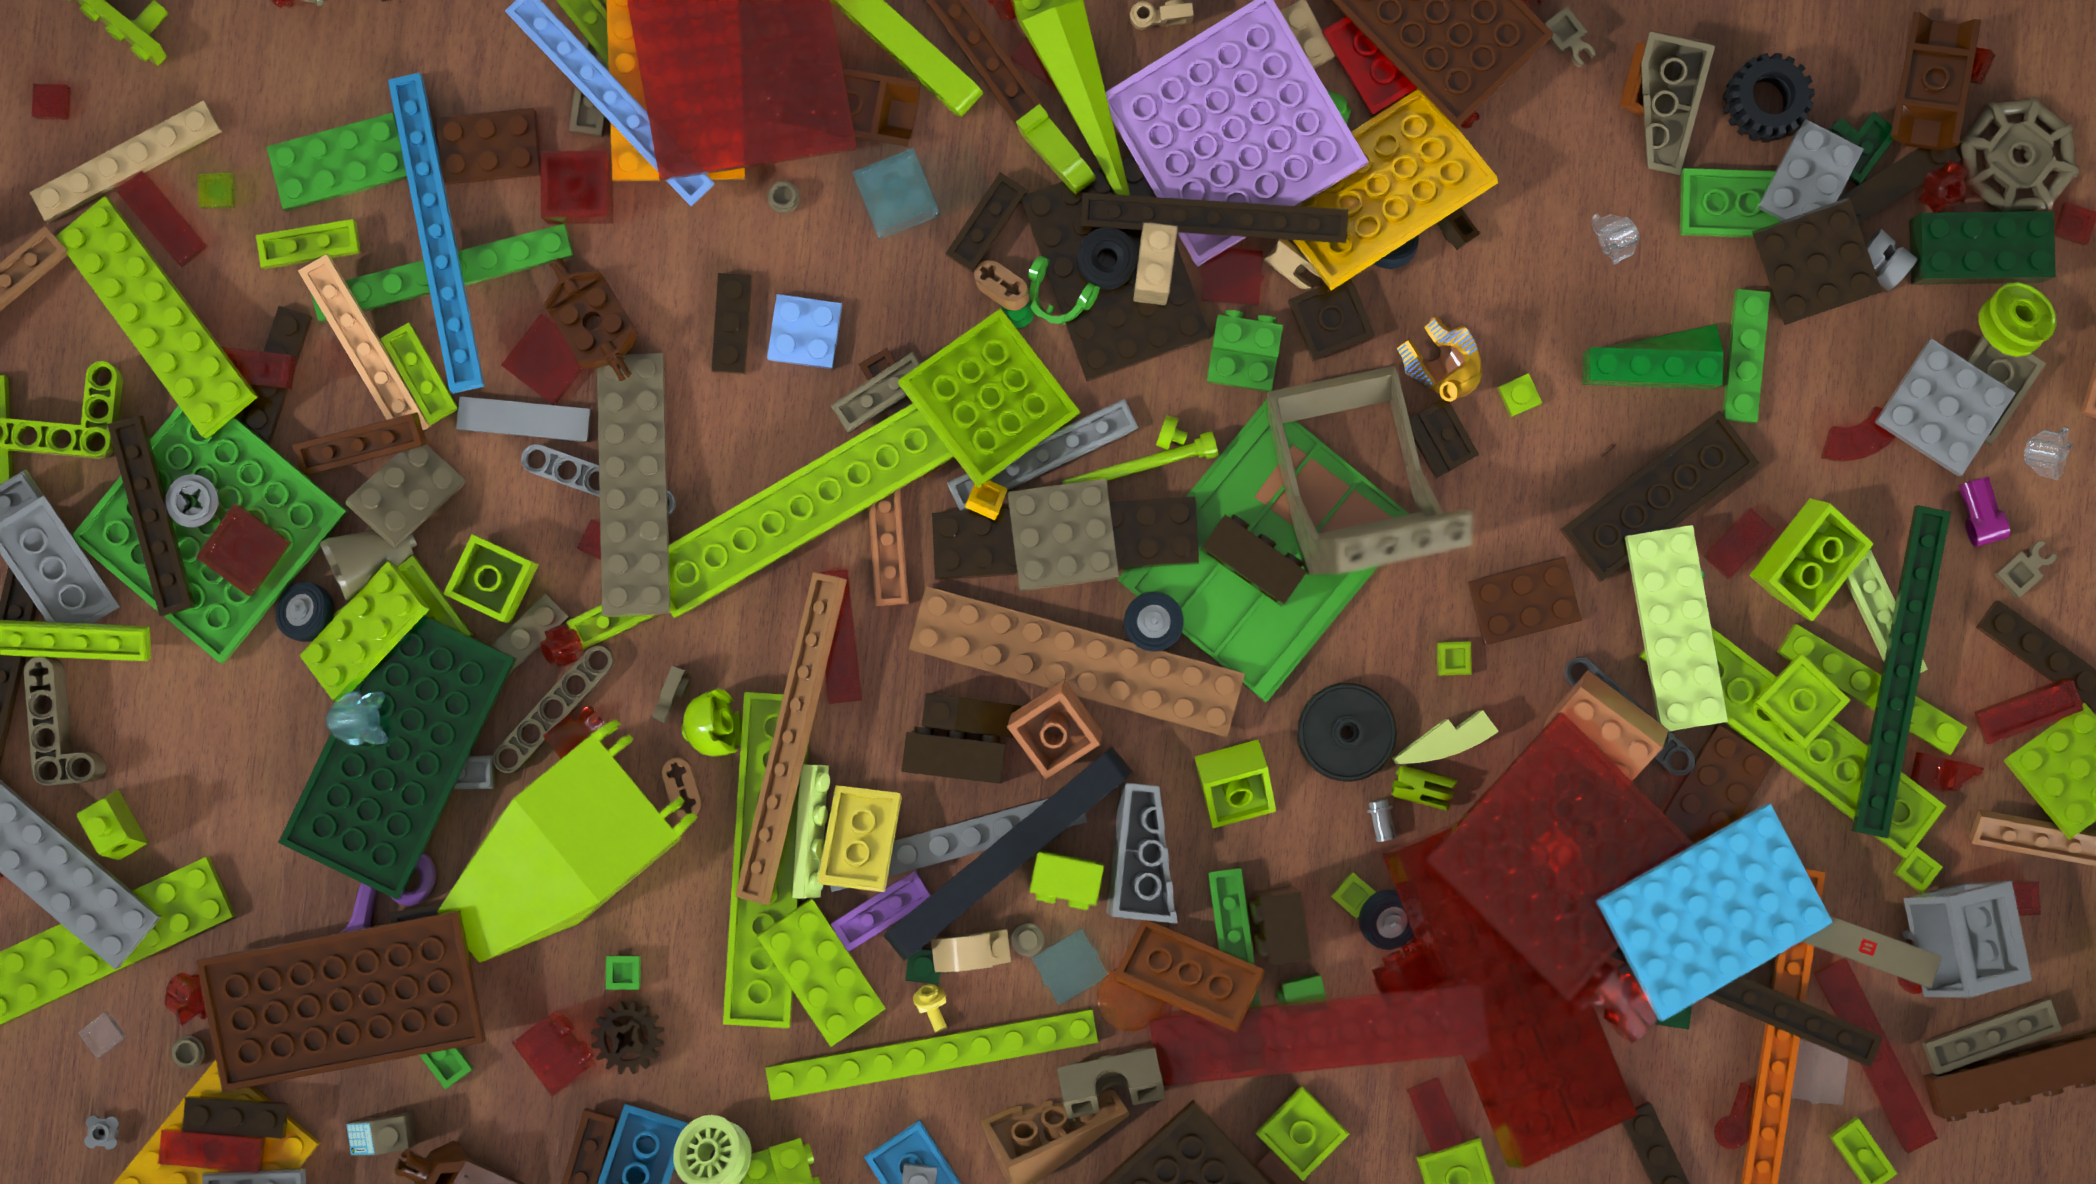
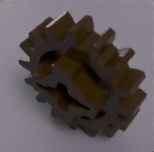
M621 1001L617 1003V1011L609 1006L605 1009L607 1018L599 1016L595 1020L601 1027L591 1030V1034L598 1037V1040L591 1044V1048H600L601 1050L596 1059L606 1058L608 1060L606 1069L608 1070L617 1065L618 1074H623L626 1067L630 1068L632 1074H636L638 1072V1064L647 1069L650 1066L648 1057L657 1059L660 1055L654 1048L664 1045V1041L657 1038V1035L664 1031V1027H655L654 1025L659 1016L655 1015L650 1018L647 1015L649 1006H645L641 1011L637 1010V1001L631 1002L629 1008H626L624 1002ZM620 1016H633L629 1023L622 1024L614 1020ZM644 1024L649 1033V1041L643 1035L642 1027ZM635 1026L631 1039L635 1042H630L621 1048L624 1036L621 1033H625ZM606 1034L611 1037L612 1050L608 1047ZM628 1052L641 1054L640 1057L635 1059H622Z

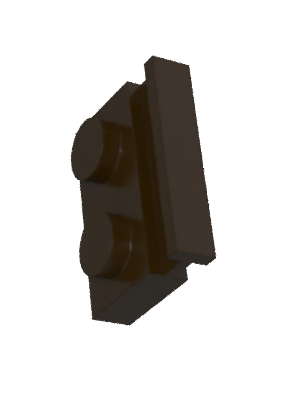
M1443 399L1409 418L1414 441L1436 479L1479 455L1449 401Z

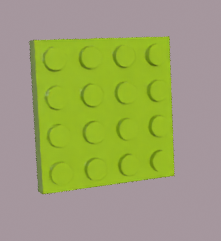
M1001 308L904 375L897 382L978 488L1080 413L1079 409Z

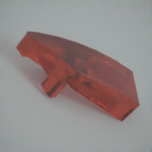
M1916 752L1910 779L1922 788L1945 793L1948 790L1957 791L1962 787L1961 784L1973 776L1981 775L1984 768Z

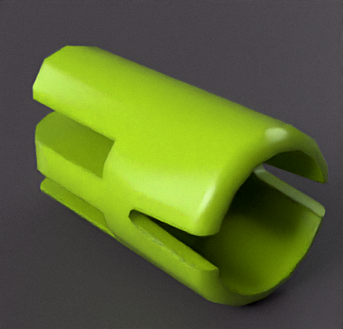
M1404 765L1399 766L1396 772L1399 775L1398 780H1394L1392 786V795L1394 797L1449 811L1450 804L1444 800H1452L1454 792L1446 787L1456 788L1458 780Z

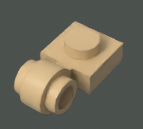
M1184 0L1167 1L1165 6H1160L1158 10H1155L1151 3L1140 1L1130 11L1131 24L1138 30H1147L1155 25H1160L1161 28L1192 24L1194 17L1192 3L1184 4ZM1146 13L1149 17L1141 19L1138 17V14Z

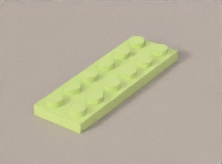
M1693 525L1625 536L1657 721L1669 729V731L1728 722Z

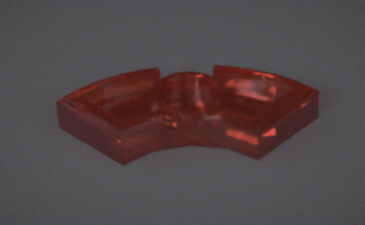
M1877 406L1872 407L1866 419L1856 426L1848 428L1831 427L1820 458L1837 462L1855 461L1873 455L1885 448L1896 436L1874 423L1883 409Z

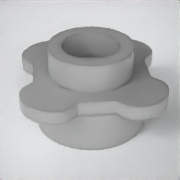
M92 1115L86 1120L88 1134L84 1139L85 1145L88 1148L104 1146L108 1150L115 1148L118 1144L119 1120L114 1116L99 1118L97 1115ZM100 1129L104 1130V1135L99 1134Z

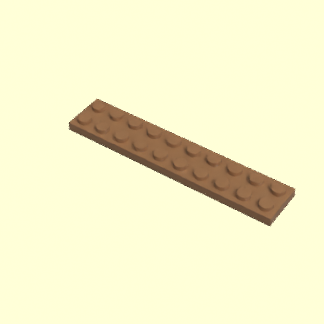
M929 586L925 587L908 649L1049 689L1065 679L1078 697L1223 737H1228L1245 675L1242 672L1162 650L1146 651L1129 641Z

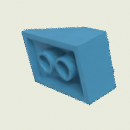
M624 1104L598 1184H670L675 1168L673 1159L675 1144L680 1133L688 1123Z

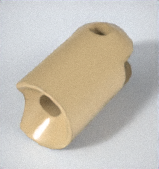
M1280 239L1264 259L1267 264L1300 289L1310 290L1314 288L1307 279L1300 275L1304 270L1308 269L1311 273L1320 277L1300 249L1286 239Z

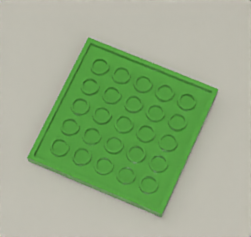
M178 405L150 439L165 497L170 485L176 479L184 475L196 474L210 479V482L218 489L217 494L220 505L215 512L216 517L210 519L203 526L186 527L172 519L195 608L164 617L217 662L225 664L320 548L319 542L328 538L350 511L236 416L207 439L199 434ZM120 476L72 536L79 546L158 611L124 484ZM200 492L196 495L183 493L190 502L188 510L191 507L203 508L198 501Z

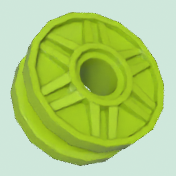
M2020 282L2007 283L1999 288L1982 305L1978 313L1979 326L1988 342L2002 353L2015 357L2028 356L2037 350L2043 342L2053 335L2057 326L2056 313L2051 302L2039 290L2031 285Z

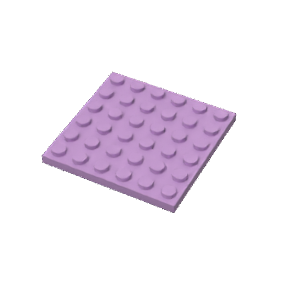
M1274 0L1252 1L1105 92L1112 121L1156 197L1299 206L1369 164ZM1178 233L1197 266L1246 238L1240 236Z

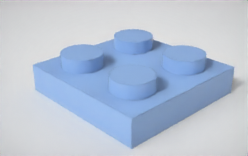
M777 294L767 359L770 361L833 369L842 303Z

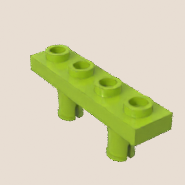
M76 0L82 5L80 10L94 22L98 19L107 25L105 30L117 41L121 42L125 39L132 45L131 51L142 61L146 62L150 59L159 66L167 58L161 45L150 36V33L169 15L156 1L153 0L135 20H129L105 0Z

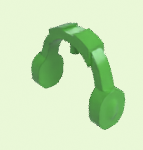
M1039 255L1033 262L1028 274V278L1031 280L1029 293L1032 311L1039 318L1048 320L1049 323L1061 325L1076 318L1084 309H1090L1096 301L1100 290L1099 286L1091 282L1086 285L1077 300L1076 306L1069 313L1053 316L1052 313L1055 306L1049 305L1047 311L1043 308L1039 298V287L1046 275V269L1049 266L1050 260Z

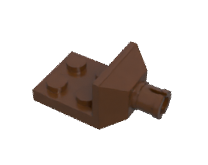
M451 1141L430 1151L425 1158L406 1149L401 1154V1157L405 1158L406 1162L398 1159L395 1166L396 1175L413 1180L414 1184H525L469 1159L460 1143L456 1141Z

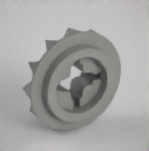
M196 474L181 476L170 485L167 491V511L171 518L182 526H203L210 519L216 517L215 512L220 505L217 494L218 489L214 487L210 479ZM200 492L198 501L203 508L191 507L188 510L190 502L183 493L196 495Z

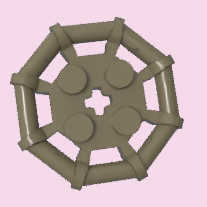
M2031 97L2029 100L2002 103L1991 101L1985 104V110L1965 135L1960 136L1959 140L1966 181L1963 183L1965 188L1973 190L1996 208L1998 212L2048 211L2052 209L2054 201L2073 177L2078 176L2080 171L2076 165L2072 135L2073 125L2065 123L2042 105L2040 99L2036 97ZM2024 113V121L2021 123H2008L2005 115ZM2036 118L2042 121L2054 132L2049 135L2046 131H2044L2042 128H2040L2037 124L2034 123ZM1991 122L1998 128L1989 141L1979 138ZM2057 140L2060 143L2062 161H2056V157L2052 153L2054 141ZM2024 149L2025 154L2023 157L2027 160L2026 163L2021 161L2017 163L2013 159V150ZM1975 150L1984 151L1983 164L1986 170L1978 173ZM2052 170L2059 175L2047 189L2042 182ZM1992 177L2006 188L2003 195L2001 196L1983 181ZM2032 188L2035 197L2014 199L2016 190Z

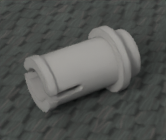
M1388 798L1369 802L1370 808L1367 809V813H1371L1376 842L1397 838L1390 810L1393 808V804H1389Z

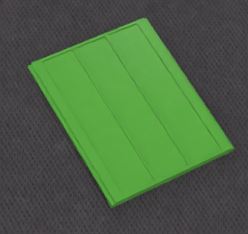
M1267 399L1186 496L1195 497L1199 564L1126 568L1117 579L1137 597L1147 592H1161L1172 597L1178 603L1183 613L1184 625L1182 634L1223 668L1245 673L1242 684L1265 703L1379 566L1340 574L1307 575L1306 573L1286 603L1280 606L1200 550L1223 516L1227 515L1231 518L1234 514L1249 524L1247 530L1258 537L1261 533L1277 544L1274 548L1284 556L1289 552L1301 560L1294 526L1270 509L1284 492V484L1266 506L1254 497L1279 464L1268 420ZM1297 421L1283 423L1289 449L1294 445L1307 454V457L1294 471L1295 476L1312 458L1350 486L1316 528L1317 533H1319L1353 490L1360 493L1392 518L1409 515L1408 512Z

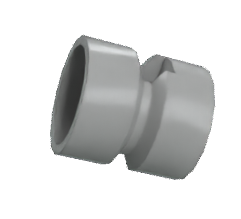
M1880 229L1867 241L1866 246L1879 284L1887 291H1890L1911 270L1917 261V257L1904 247L1896 248V241Z

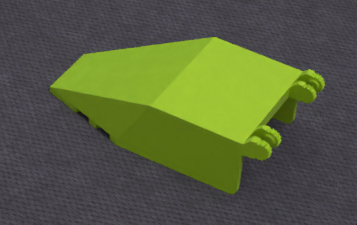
M617 719L596 730L513 798L496 819L437 911L439 914L456 910L461 911L468 950L479 963L580 924L682 839L681 835L698 818L692 812L683 817L681 822L672 828L665 818L682 807V804L685 802L680 796L659 813L615 760L614 756L634 740L630 734L618 740L609 751L605 748L602 740L618 729L620 722Z

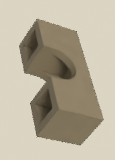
M1139 1048L1131 1053L1117 1056L1105 1055L1097 1060L1083 1063L1072 1062L1064 1067L1057 1068L1067 1119L1099 1113V1096L1104 1089L1110 1086H1121L1127 1089L1131 1095L1133 1105L1166 1099L1155 1048Z

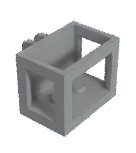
M2012 881L1965 882L1904 898L1910 927L1909 930L1903 931L1904 939L1912 940L1915 947L1942 956L1932 987L1922 986L1924 997L1970 998L2032 981Z

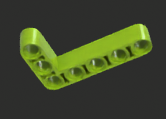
M97 361L87 369L81 425L0 418V426L3 429V436L0 439V450L106 459L112 456L115 451L107 424L117 422L120 419L123 375L121 371L104 361ZM109 369L112 373L111 381L105 386H100L97 379L99 373ZM101 402H106L109 407L108 414L103 418L97 419L94 414L95 407ZM34 428L37 432V439L33 444L26 445L23 439L24 433ZM68 431L71 435V443L65 448H60L57 443L58 436ZM102 434L105 438V446L100 451H93L91 447L92 439Z

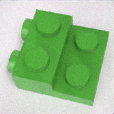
M1225 310L1224 315L1218 314L1206 382L1263 392L1272 391L1283 325L1276 324L1277 318L1272 316L1258 315L1256 321L1244 319V313L1235 310Z

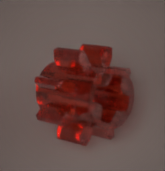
M565 625L545 631L547 639L541 641L540 646L542 654L548 663L553 664L556 662L558 667H565L578 661L576 653L582 651V642L574 629L566 630Z

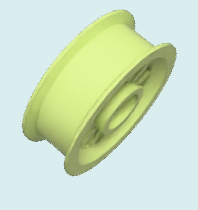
M705 1115L690 1122L680 1133L674 1148V1166L677 1174L686 1184H738L748 1171L752 1149L749 1137L740 1126L729 1122L721 1116ZM715 1149V1154L713 1158L710 1160V1155L712 1151Z

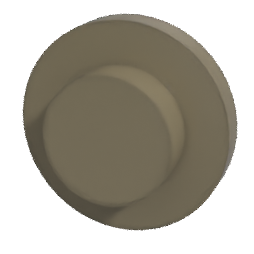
M781 180L770 186L767 192V201L774 211L786 214L796 209L800 201V193L792 182Z
M1023 923L1014 929L1011 943L1018 954L1033 956L1042 949L1044 934L1037 925Z
M183 1036L173 1044L171 1051L172 1059L181 1068H195L203 1062L206 1056V1047L203 1041L196 1036Z

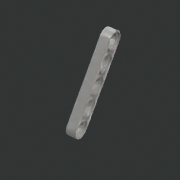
M538 444L529 445L524 449L521 455V462L528 472L600 497V490H594L590 485V478L593 474L599 472V465ZM534 451H542L546 456V462L541 468L533 469L528 462L529 456ZM567 461L574 462L577 468L576 475L569 480L563 479L559 473L561 464ZM667 490L670 501L668 516H670L676 508V499L672 492Z

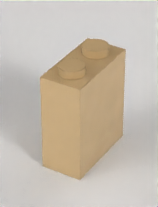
M1143 223L1134 302L1166 305L1170 288L1177 226Z

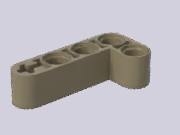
M35 657L30 659L24 667V682L33 778L37 783L45 786L77 784L99 780L106 771V763L102 756L91 752L72 753L64 665L56 658ZM48 668V674L41 676V670ZM41 686H51V690H41ZM47 696L52 700V709L48 713L42 707L43 701ZM50 729L55 734V741L51 746L45 741V735ZM84 759H87L91 764V771L87 776L81 772V763ZM52 762L58 768V774L54 779L48 774V767Z

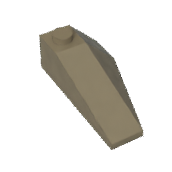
M1649 31L1641 61L1647 168L1680 175L1715 45L1712 42L1682 35Z

